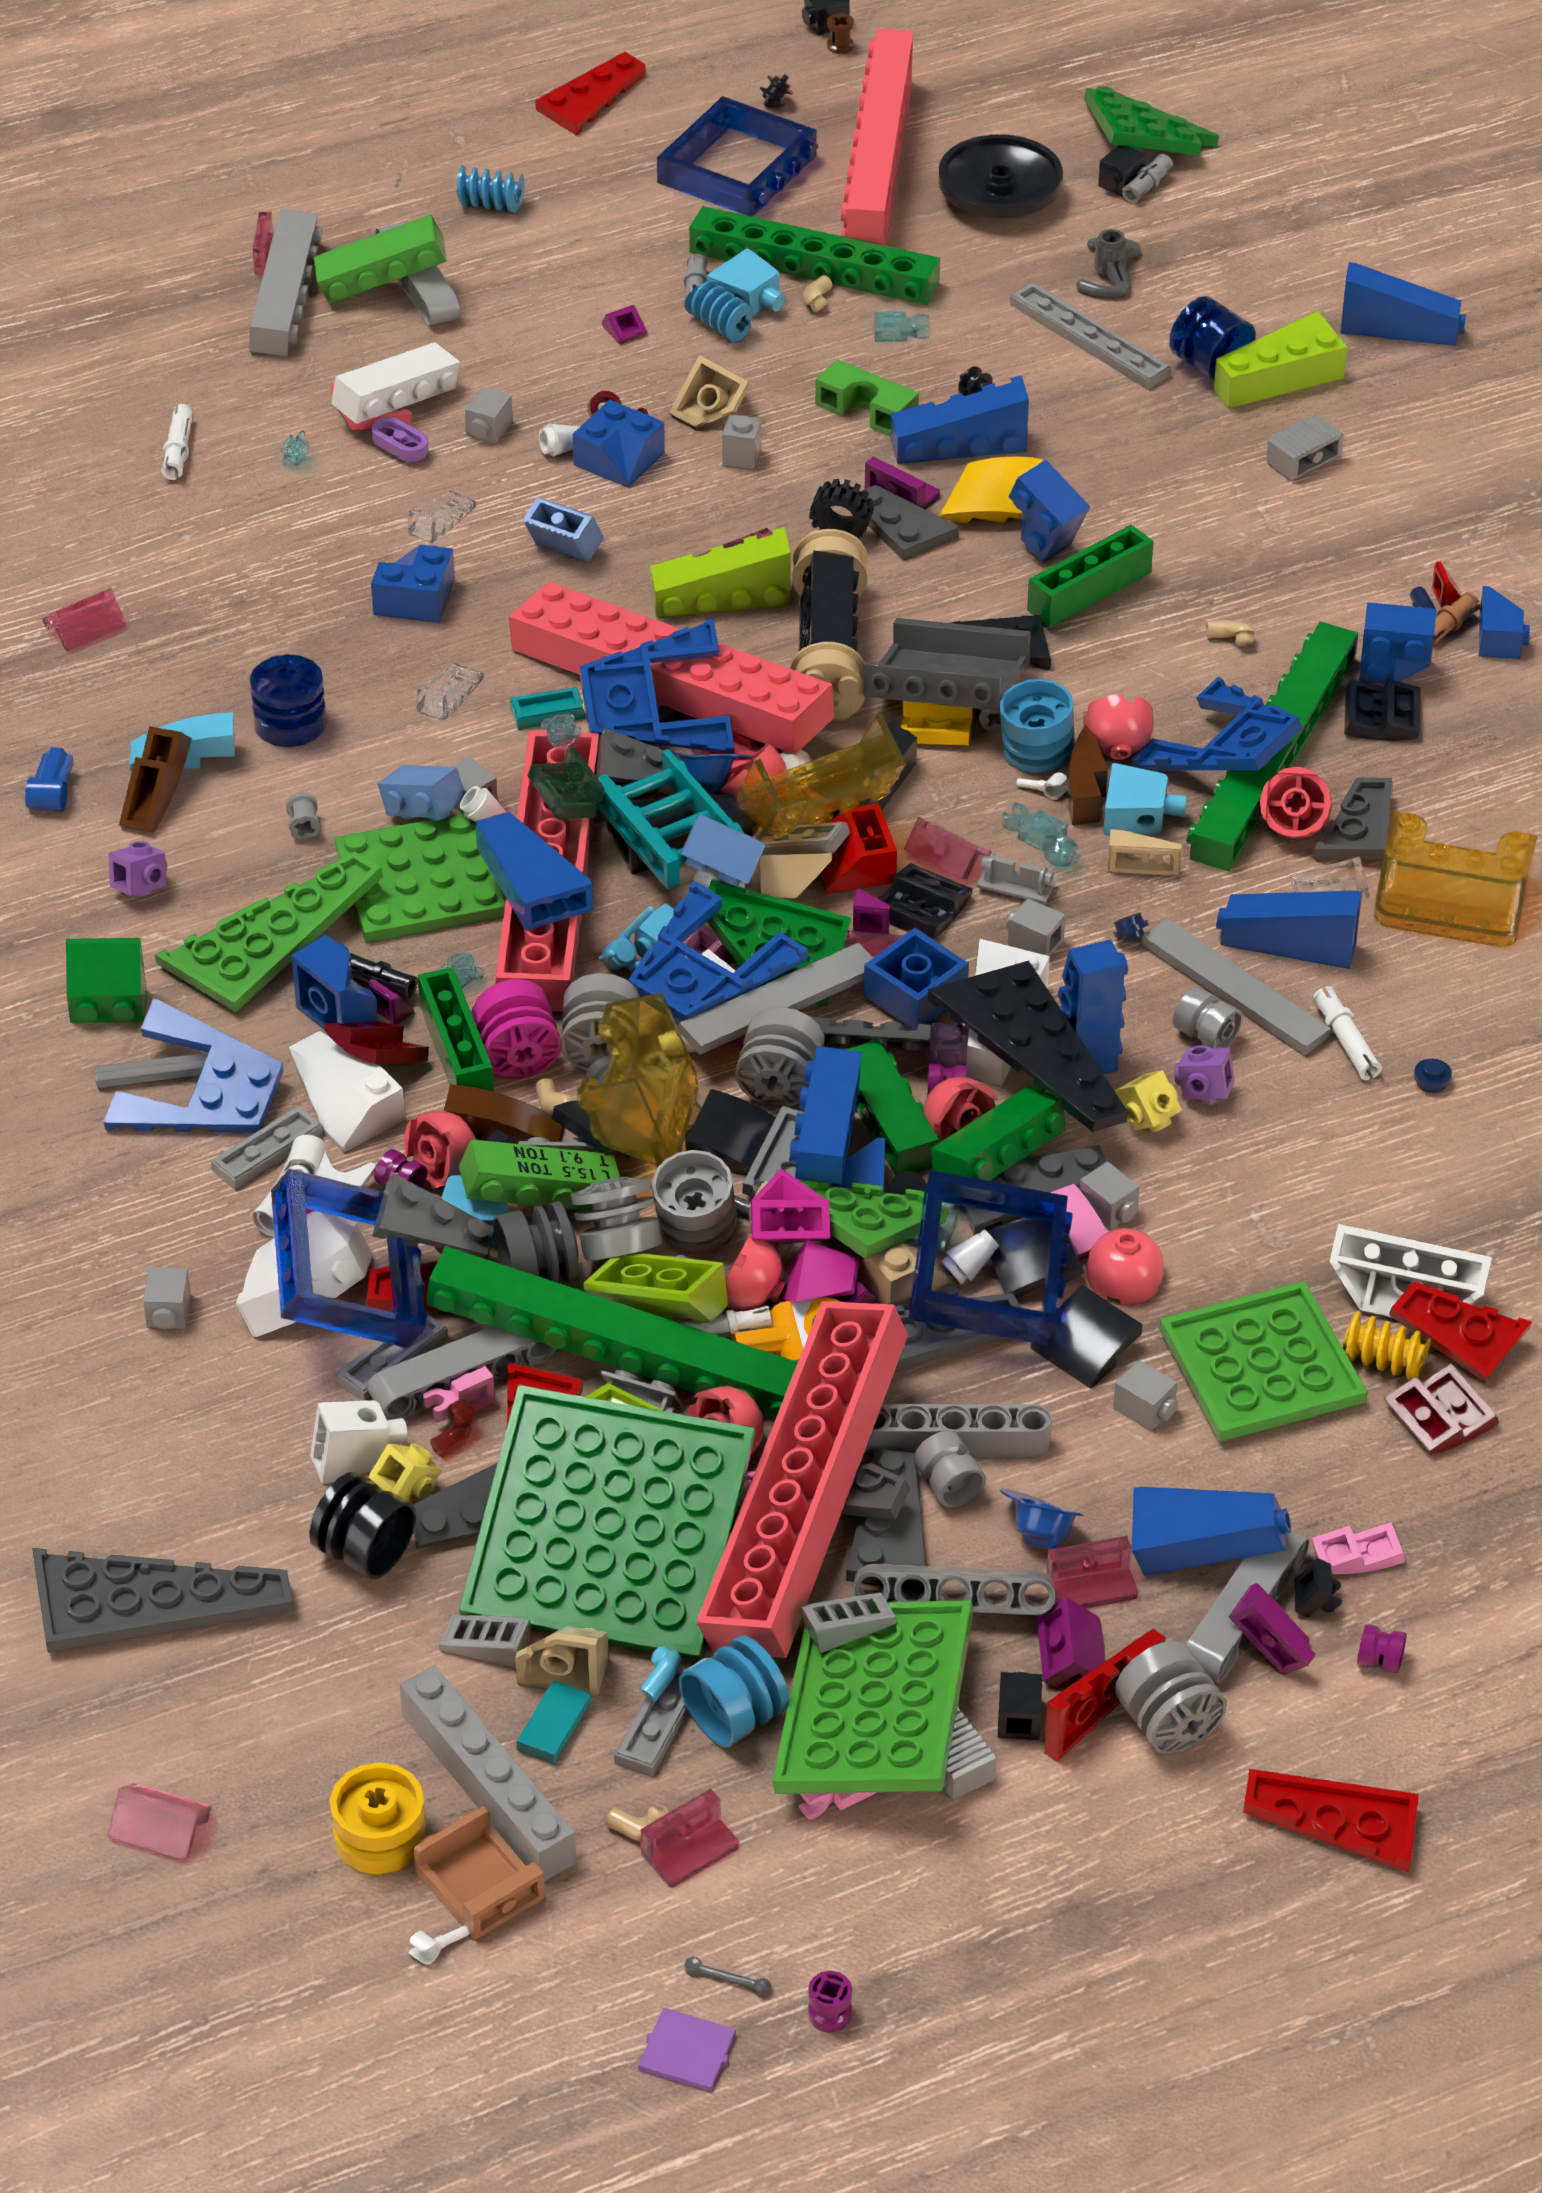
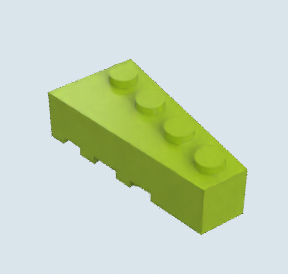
M1319 311L1313 312L1217 358L1214 391L1229 409L1342 379L1345 377L1347 346Z
M785 527L773 530V535L760 539L757 538V535L744 538V543L724 549L723 545L710 548V552L698 557L689 554L651 565L650 586L656 618L790 605L791 552Z

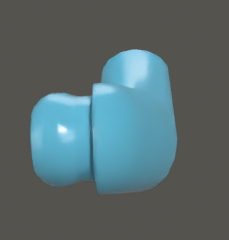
M666 1646L658 1647L652 1654L651 1661L655 1668L639 1688L646 1697L655 1702L672 1682L681 1664L679 1653L676 1650H670Z

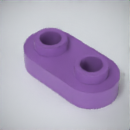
M385 417L376 420L372 424V440L374 444L398 458L414 463L428 455V437L403 421L393 417Z

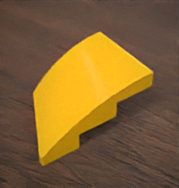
M998 457L968 463L960 475L958 483L950 493L951 495L945 506L940 511L939 517L966 524L972 518L1004 523L1009 517L1021 520L1022 511L1016 508L1008 496L1017 478L1043 462V459L1032 457Z
M903 701V719L900 727L916 736L917 744L969 746L976 708Z

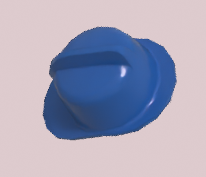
M672 753L680 756V760L685 763L688 772L708 794L720 790L726 784L733 761L753 759L752 755L745 754L688 755Z
M1000 1489L1003 1495L1016 1501V1529L1022 1534L1027 1544L1033 1547L1049 1550L1056 1549L1059 1543L1068 1537L1076 1516L1084 1517V1514L1063 1510L1036 1497L1009 1489Z

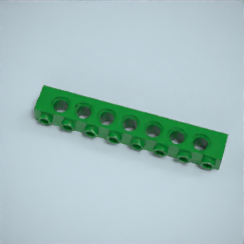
M706 206L701 207L689 226V251L693 254H701L729 261L748 248L778 270L779 273L811 280H817L825 275L834 285L928 305L940 284V257Z

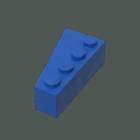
M1022 375L1010 378L1011 383L998 387L995 386V383L983 386L981 392L964 397L962 393L952 395L944 403L935 405L933 402L892 413L891 443L897 464L1027 452L1029 398Z
M1111 939L1068 950L1062 975L1065 986L1059 987L1058 997L1061 1002L1060 1009L1103 1074L1118 1071L1119 1055L1123 1052L1120 1030L1125 1025L1122 1002L1126 1001L1124 975L1128 974V964L1125 955L1122 952L1118 953Z
M817 1046L814 1061H807L804 1083L810 1085L809 1087L802 1086L799 1109L805 1111L804 1113H797L794 1136L800 1137L799 1140L792 1139L789 1162L796 1163V1179L841 1184L847 1159V1150L851 1141V1131L855 1123V1113H857L862 1052Z

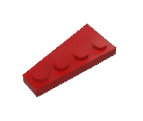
M623 52L535 100L536 110L577 136L582 131V125L585 122L591 123L598 117V111L603 106L609 107L612 105L618 93H625L646 74V64L627 52Z
M1151 1629L1047 1702V1718L1044 1728V1753L1058 1762L1121 1703L1115 1695V1685L1121 1672L1135 1657L1146 1649L1165 1642L1166 1637L1155 1629Z
M1249 1769L1243 1813L1409 1873L1419 1794Z

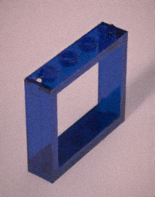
M722 96L657 157V183L753 217L778 192H781L792 178L798 176L800 171L810 161L814 160L819 148L817 144V130ZM730 128L786 148L750 184L692 164Z
M288 1169L271 1189L281 1318L408 1348L423 1333V1330L426 1328L425 1319L428 1316L424 1310L423 1294L425 1284L421 1280V1250L418 1248V1245L413 1247L403 1244L402 1238L387 1236L394 1313L313 1293L306 1208L375 1225L384 1192L293 1169Z
M930 1171L923 1197L908 1320L1047 1345L1053 1328H1060L1063 1308L1056 1307L1057 1298L1062 1299L1066 1284V1276L1060 1275V1267L1066 1266L1069 1254V1244L1063 1243L1064 1235H1069L1073 1217L1072 1212L1066 1211L1068 1196ZM942 1202L1051 1222L1042 1311L932 1291Z

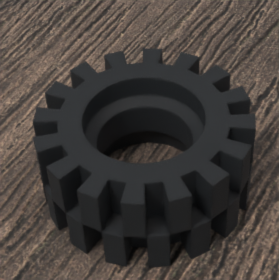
M833 479L832 485L829 481L824 482L823 487L820 486L810 508L809 519H813L811 525L813 528L819 527V530H842L860 539L868 528L874 510L872 498L867 499L868 491L865 489L860 492L861 485L856 483L852 487L849 485L851 480L847 479L844 480L843 484H840L839 479ZM831 506L843 507L850 511L852 516L840 515L833 511Z

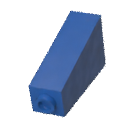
M1349 262L1340 333L1456 346L1457 333L1464 334L1466 314H1460L1461 300L1357 263Z
M506 812L475 821L477 849L525 931L593 910V883L513 814Z
M1323 891L1230 894L1226 909L1220 908L1217 917L1216 929L1222 930L1221 945L1350 969L1357 944L1362 892Z
M1136 1487L1133 1490L1132 1553L1144 1576L1286 1551V1533L1291 1532V1520L1288 1510L1286 1508L1281 1509L1274 1493Z

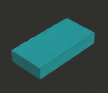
M578 687L510 698V709L517 730L585 718V712L581 706L583 702Z
M553 1680L517 1739V1750L555 1764L589 1708L591 1693Z

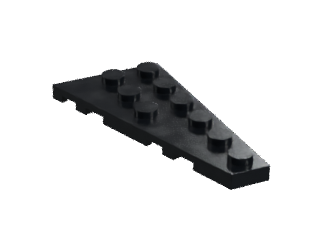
M1029 960L928 989L927 1000L935 1007L939 1005L944 1007L951 1013L950 1019L959 1026L965 1024L978 1035L977 1040L1015 1071L1018 1073L1024 1071L1033 1078V1085L1042 1092L1048 1090L1061 1101L1060 1107L1090 1131L1095 1132L1127 1122V1109Z

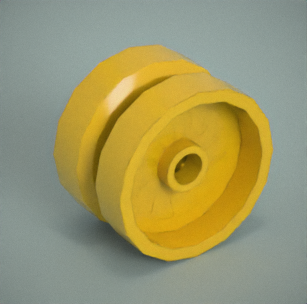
M377 1762L354 1768L345 1773L334 1785L330 1797L333 1837L336 1852L344 1863L359 1872L376 1875L396 1872L412 1864L415 1860L414 1847L427 1836L423 1791L421 1784L415 1776L398 1765Z

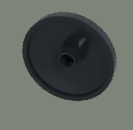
M984 135L960 142L945 153L939 164L938 183L941 192L947 200L964 211L992 218L1021 217L1044 209L1059 196L1063 185V167L1057 155L1039 142L1015 135Z

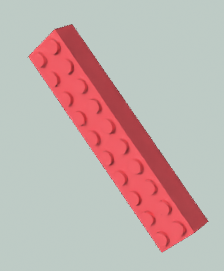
M877 29L875 41H869L856 129H854L853 147H851L850 165H848L847 184H845L844 202H842L841 222H844V228L841 230V236L885 246L887 244L912 86L913 31Z
M552 582L545 584L508 616L512 650L579 675L581 665L620 651L624 653L640 647L642 643L650 640L655 642L671 636L675 631L681 630L672 625ZM718 643V656L651 663L657 704L668 706L673 710L697 719L729 715L732 732L765 744L770 743L771 746L794 755L834 718L833 688L831 683Z
M529 731L517 819L587 876L595 812L594 779L596 778L599 733ZM506 898L496 970V984L513 979L529 980L541 986L547 995L552 1011L563 1012L565 991L575 980L582 914L525 931Z
M821 1302L696 1621L712 1652H716L722 1646H727L737 1636H748L757 1641L771 1657L787 1658L803 1616L801 1607L806 1606L908 1337V1333L895 1305Z

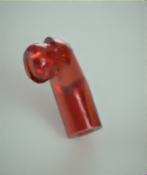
M464 1399L457 1400L450 1406L449 1415L454 1418L451 1428L430 1440L431 1447L438 1456H443L465 1443L470 1436L477 1414L475 1407L469 1406V1403Z

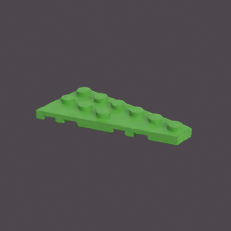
M353 852L319 869L316 877L301 885L294 882L284 887L285 893L269 901L265 897L218 921L216 928L198 937L196 934H193L183 939L184 945L171 952L164 949L154 954L156 963L237 1012L292 961L294 953L312 943L383 877L382 868L360 854Z

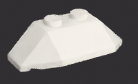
M315 1209L256 1250L245 1279L243 1292L239 1294L236 1305L253 1337L261 1336L308 1318L365 1277L373 1254L357 1222Z
M1338 1224L1330 1257V1264L1359 1310L1392 1318L1389 1315L1391 1307L1413 1281L1459 1296L1460 1301L1473 1304L1484 1296L1492 1257L1341 1224Z

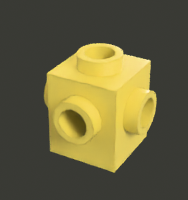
M1163 1070L1142 1074L1115 1090L1128 1111L1127 1121L1132 1124L1134 1130L1150 1128L1151 1132L1159 1131L1172 1123L1170 1117L1182 1111L1178 1103L1177 1092L1168 1082Z
M388 1443L368 1477L383 1491H391L409 1502L417 1503L432 1493L435 1481L442 1469L430 1460L432 1454L420 1445L412 1443L409 1447Z

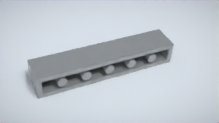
M280 209L250 325L249 352L288 357L290 345H296L298 325L296 324L301 325L303 305L301 304L306 305L308 297L307 285H311L313 266L310 265H315L314 257L317 256L318 246L321 245L323 228L317 227V213Z
M436 1665L400 1684L403 1717L478 1808L484 1806L490 1812V1823L525 1866L534 1861L544 1872V1881L576 1864L575 1832Z

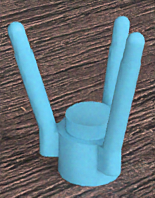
M652 906L647 907L625 931L621 932L618 935V939L604 947L602 955L598 958L600 963H605L612 970H620L625 967L630 971L636 969L640 961L636 960L637 949L630 940V936L654 912Z

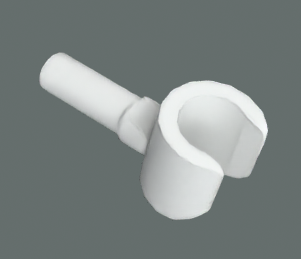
M1059 772L1055 773L1048 781L1018 778L1016 783L1017 787L1043 791L1045 796L1051 800L1059 799L1068 790L1067 787L1061 786L1067 780V777Z
M464 1925L447 1934L439 1935L434 1939L423 1931H418L410 1939V1944L414 1948L409 1951V1954L421 1963L429 1965L436 1960L441 1949L446 1947V1945L470 1934L469 1929Z

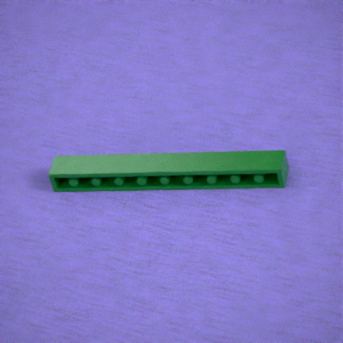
M1320 621L1314 632L1306 635L1302 652L1294 655L1288 675L1283 674L1281 676L1276 695L1271 694L1266 703L1268 707L1275 705L1297 716L1303 729L1260 770H1227L1225 779L1218 780L1211 802L1206 801L1204 803L1199 822L1197 824L1192 823L1188 831L1187 843L1191 844L1190 860L1230 872L1263 816L1261 814L1260 798L1264 785L1268 780L1270 782L1279 771L1293 766L1353 665L1357 653L1358 632Z
M445 1246L429 1278L426 1304L436 1307L441 1311L451 1312L472 1319L480 1324H487L511 1332L516 1336H523L553 1348L563 1349L584 1356L589 1360L599 1361L629 1373L661 1381L695 1394L712 1388L731 1386L745 1391L756 1402L762 1415L776 1420L798 1364L797 1361Z

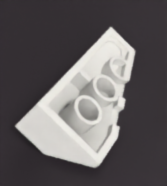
M321 1031L289 1047V1053L300 1080L304 1083L307 1090L309 1102L312 1108L314 1107L318 1121L323 1125L324 1134L343 1153L405 1120L403 1088L379 1065L368 1063L352 1056Z

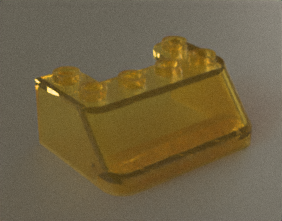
M879 714L874 717L858 744L770 777L761 759L754 761L735 796L741 809L767 834H776V837H782L793 832L796 826L807 822L808 825H814L828 817L827 814L839 810L840 813H846L856 808L860 801L868 798L871 801H877L891 793L890 787L899 780L898 776L905 767L906 762L883 715Z
M1394 811L1385 845L1374 908L1375 920L1380 925L1388 928L1495 947H1507L1514 944L1518 938L1531 881L1537 835L1518 831L1506 833L1500 837L1496 853L1425 841L1427 823L1422 817L1413 813Z
M663 993L606 1004L603 1019L598 1024L600 1037L603 1042L608 1043L612 1052V1060L608 1072L604 1076L605 1082L599 1085L595 1077H587L582 1080L580 1087L577 1089L579 1106L581 1109L586 1110L590 1119L591 1132L596 1140L599 1139L600 1143L606 1147L659 1167L667 1158L681 1152L698 1094V1078L695 1067Z

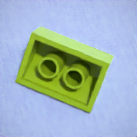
M631 1253L612 1257L584 1282V1290L587 1293L666 1319L684 1318L691 1319L692 1322L698 1324L713 1321L728 1306L725 1269L722 1262Z

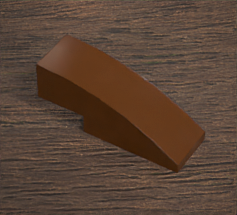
M1084 725L1077 737L1069 767L1068 809L1072 825L1100 822L1101 797H1106L1107 768L1096 735L1087 725Z
M149 726L142 758L135 757L119 826L154 833L178 785L190 748L191 737L179 731Z
M450 1084L444 1111L460 1116L470 1127L474 1135L482 1136L483 1141H486L498 1129L510 1136L511 1144H518V1141H527L533 1137L547 1138L550 1142H560L563 1127L551 1119L552 1115L550 1113L500 1093Z

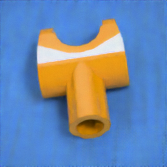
M823 1297L798 1303L791 1301L781 1302L770 1311L772 1328L733 1333V1341L798 1362L821 1302L839 1301L834 1298Z

